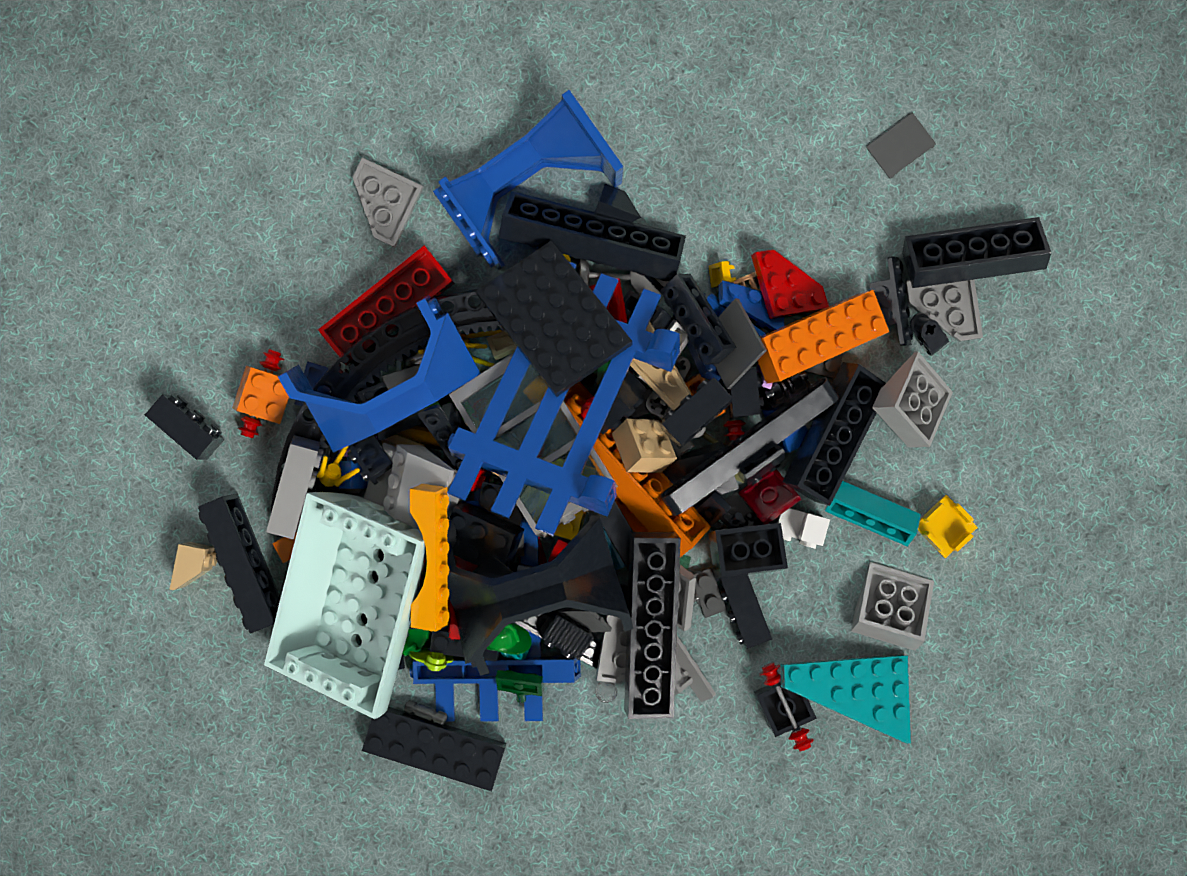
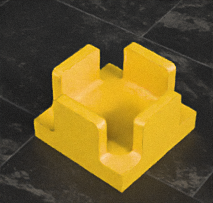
M944 495L920 518L918 531L943 558H947L953 551L958 552L974 537L971 533L978 527L972 522L974 519L960 504L954 503L947 495Z

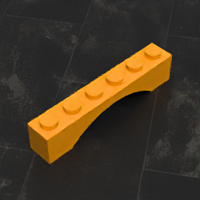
M420 484L410 489V513L422 533L427 556L424 583L417 598L411 604V627L434 632L448 625L449 566L447 565V554L449 552V543L447 542V530L449 528L447 507L449 505V497L447 495V487Z

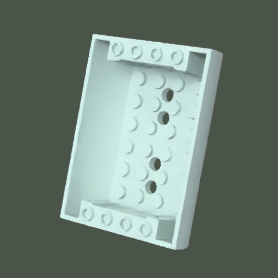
M331 492L307 493L264 665L373 719L383 715L389 705L411 623V604L418 596L427 563L426 547L421 531L394 519L384 510L383 506L362 497ZM379 549H381L384 554L383 561H381L378 557ZM373 571L377 572V582H375L372 578ZM362 613L366 615L367 624H364L361 620ZM357 634L360 636L362 640L361 646L358 645L356 642Z

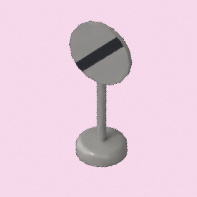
M578 260L577 273L587 285L589 278L600 277L601 273L589 272L587 260ZM635 272L630 274L602 273L613 278H620V280H630L632 287L640 295L643 289L661 294L660 290L669 282L647 275H639Z

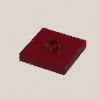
M777 469L767 472L762 476L761 481L754 485H749L738 492L763 525L770 523L801 500L798 493L792 487L782 482L784 477Z

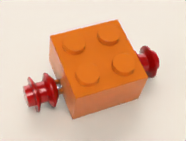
M270 349L268 353L263 352L266 356L265 361L259 362L267 370L264 369L262 371L246 365L232 406L234 410L251 416L242 417L243 427L237 428L241 430V435L249 438H254V435L259 436L256 429L262 426V423L258 418L280 424L289 399L278 375L273 374V371L281 370L278 363L285 359L280 358L282 353Z

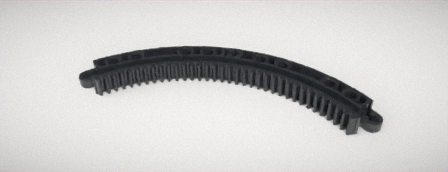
M478 289L436 298L440 307L445 301H450L454 304L453 310L448 312L459 334L463 330L466 335H469L471 328L475 333H478L479 327L486 332L488 326L491 327L492 331H495L497 325L504 331L482 301L476 307L468 304V299L471 296H478L476 293ZM418 305L387 319L363 335L336 359L315 384L313 391L319 392L318 388L325 385L330 388V396L355 403L357 392L367 389L369 386L368 382L373 384L375 382L374 376L380 378L381 370L388 372V364L394 367L396 364L395 359L402 362V354L409 358L411 349L418 353L419 345L426 349V342L429 341L431 331ZM443 310L439 312L440 316L447 313ZM394 324L398 327L399 331L396 335H389L386 332V327ZM368 339L373 340L376 347L373 350H366L363 342ZM351 352L353 361L349 365L350 370H341V362L347 363L350 360L349 353ZM305 402L302 404L288 433L277 466L271 512L283 473L282 465L286 462L293 436L296 435L321 442L319 449L323 450L322 456L325 455V448L329 446L314 417L307 418L304 415L303 411L308 408ZM319 464V468L314 467L313 470L319 472L321 465ZM316 475V479H315V482H314L313 489H312V490H311V489H308L307 492H310V493H311V492H315V491H316V490H314V489L316 488V484H317V482H316V481H317V478H318L317 475Z

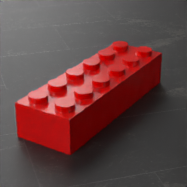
M424 245L320 327L318 331L336 354L340 356L363 335L387 319L417 305V302L428 295L431 299L439 297L455 283ZM390 324L386 327V332L391 335L398 327ZM368 339L363 342L366 350H372L376 347L373 340ZM351 352L349 353L350 360L345 363L346 366H349L353 361Z

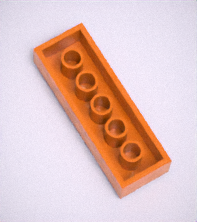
M874 290L854 295L761 336L760 339L767 351L757 361L766 384L782 381L888 333L889 330Z

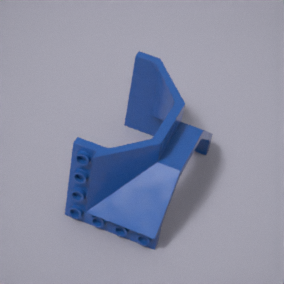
M568 90L562 94L561 102L524 137L480 168L452 181H449L445 176L438 181L440 187L433 192L470 243L478 257L483 255L491 268L495 266L499 270L505 264L490 244L489 237L497 202L501 197L546 167L600 171L606 175L613 187L616 188L622 184L624 166L574 95Z
M428 295L416 303L431 331L417 374L365 403L357 404L313 391L299 365L278 376L290 399L304 401L307 404L333 452L386 429L440 400L481 374L448 312L440 316L439 312L442 309L436 298L431 299Z

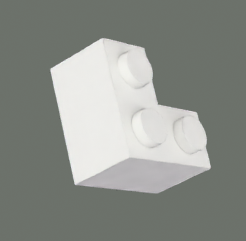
M790 508L779 515L776 523H781L784 540L791 541L792 537L800 540L799 544L816 549V545L823 546L830 519Z

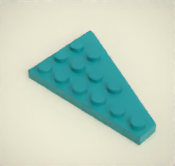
M908 655L780 664L782 688L903 743H911Z

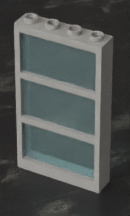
M514 353L449 394L472 433H476ZM531 364L494 439L495 442L516 450L520 449L548 389L546 383ZM564 401L537 457L560 467H563L581 428ZM593 448L581 475L588 478L590 475H599L614 480ZM498 474L504 483L506 477ZM524 485L516 504L535 535L547 537L550 534L535 529V526L550 494ZM568 502L559 524L563 523L565 525L576 518V513L581 510L586 512L589 509Z

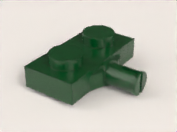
M512 670L497 671V690L516 694L518 703H520V699L521 703H524L526 695H543V676L534 673H516Z

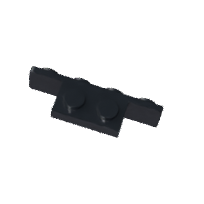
M891 256L887 258L890 279L869 283L870 290H874L887 326L897 324L900 346L912 345L913 331L909 327L908 318L910 317V310L905 302L907 289L902 281L903 263L899 260V257Z
M452 403L444 404L442 408L440 405H433L419 410L418 416L458 471L463 460L451 455L448 448V440L452 433H456L458 427L471 432L468 425L463 421L462 415L458 410L456 411Z

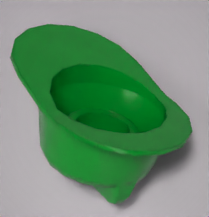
M511 623L499 633L486 649L519 655L529 650L532 638L526 629Z

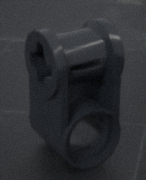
M917 313L911 318L910 328L919 340V344L921 346L924 345L928 350L926 352L928 355L933 356L949 342L939 323L929 319L926 314Z

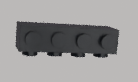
M677 274L660 290L665 303L671 308L676 321L682 326L687 334V339L693 344L700 360L705 365L719 364L737 348L691 274Z

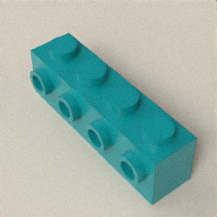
M842 481L831 505H826L825 512L907 547L917 534L921 514L844 481Z

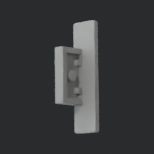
M677 636L675 695L680 694L690 685L701 702L713 698L716 693L712 689L711 684L706 680L699 666L688 653L686 646Z

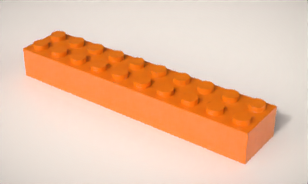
M538 376L523 392L532 403L537 404L543 399L548 387L542 378ZM579 381L569 388L563 401L581 427L584 421L581 415V407L589 398L594 396ZM560 408L553 422L554 427L559 426L565 421L572 427ZM609 429L604 435L600 432L593 448L618 485L616 494L620 501L628 507L649 532H676L681 538L680 557L696 545L711 526L693 506L677 516L672 515L660 498L661 494L673 485L663 473L626 472L612 435L614 431ZM590 455L589 458L592 461L595 468L597 469L599 475L604 477L601 470L599 469V467L593 460L592 456Z

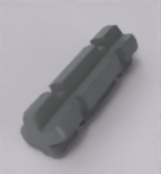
M411 700L406 702L404 707L405 713L414 714L415 717L429 722L433 721L434 724L440 726L445 724L447 719L446 713L436 712V709L422 704L417 705V702Z

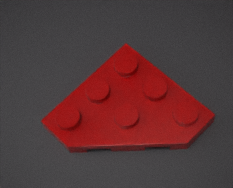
M760 251L751 255L769 319L817 312L829 307L823 286L777 251Z

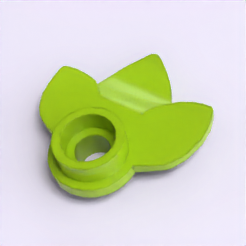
M422 649L420 652L409 651L412 659L424 663L431 671H440L446 668V665L453 662L454 659L453 656L430 652L428 649Z

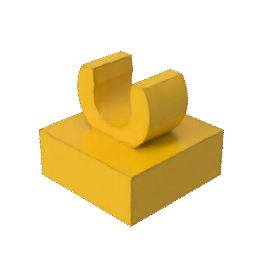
M722 261L708 266L711 288L719 287L722 280L727 282H734L736 280V277L731 278L730 270L735 268L733 265H729V261Z

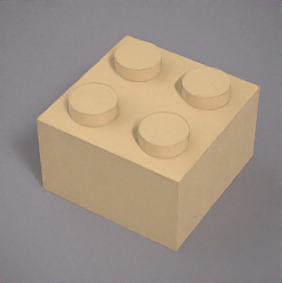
M626 419L612 433L626 472L662 473L677 459L669 437L661 429L662 420Z

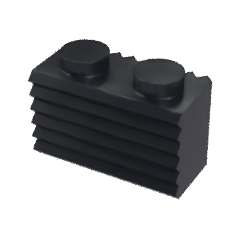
M556 610L551 612L541 629H539L541 641L550 648L558 647L561 649L560 653L569 659L574 657L580 660L594 639L591 631Z

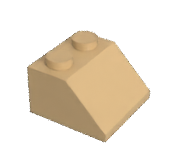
M193 542L178 544L170 590L186 587L210 571L213 566H216L217 553L215 548Z

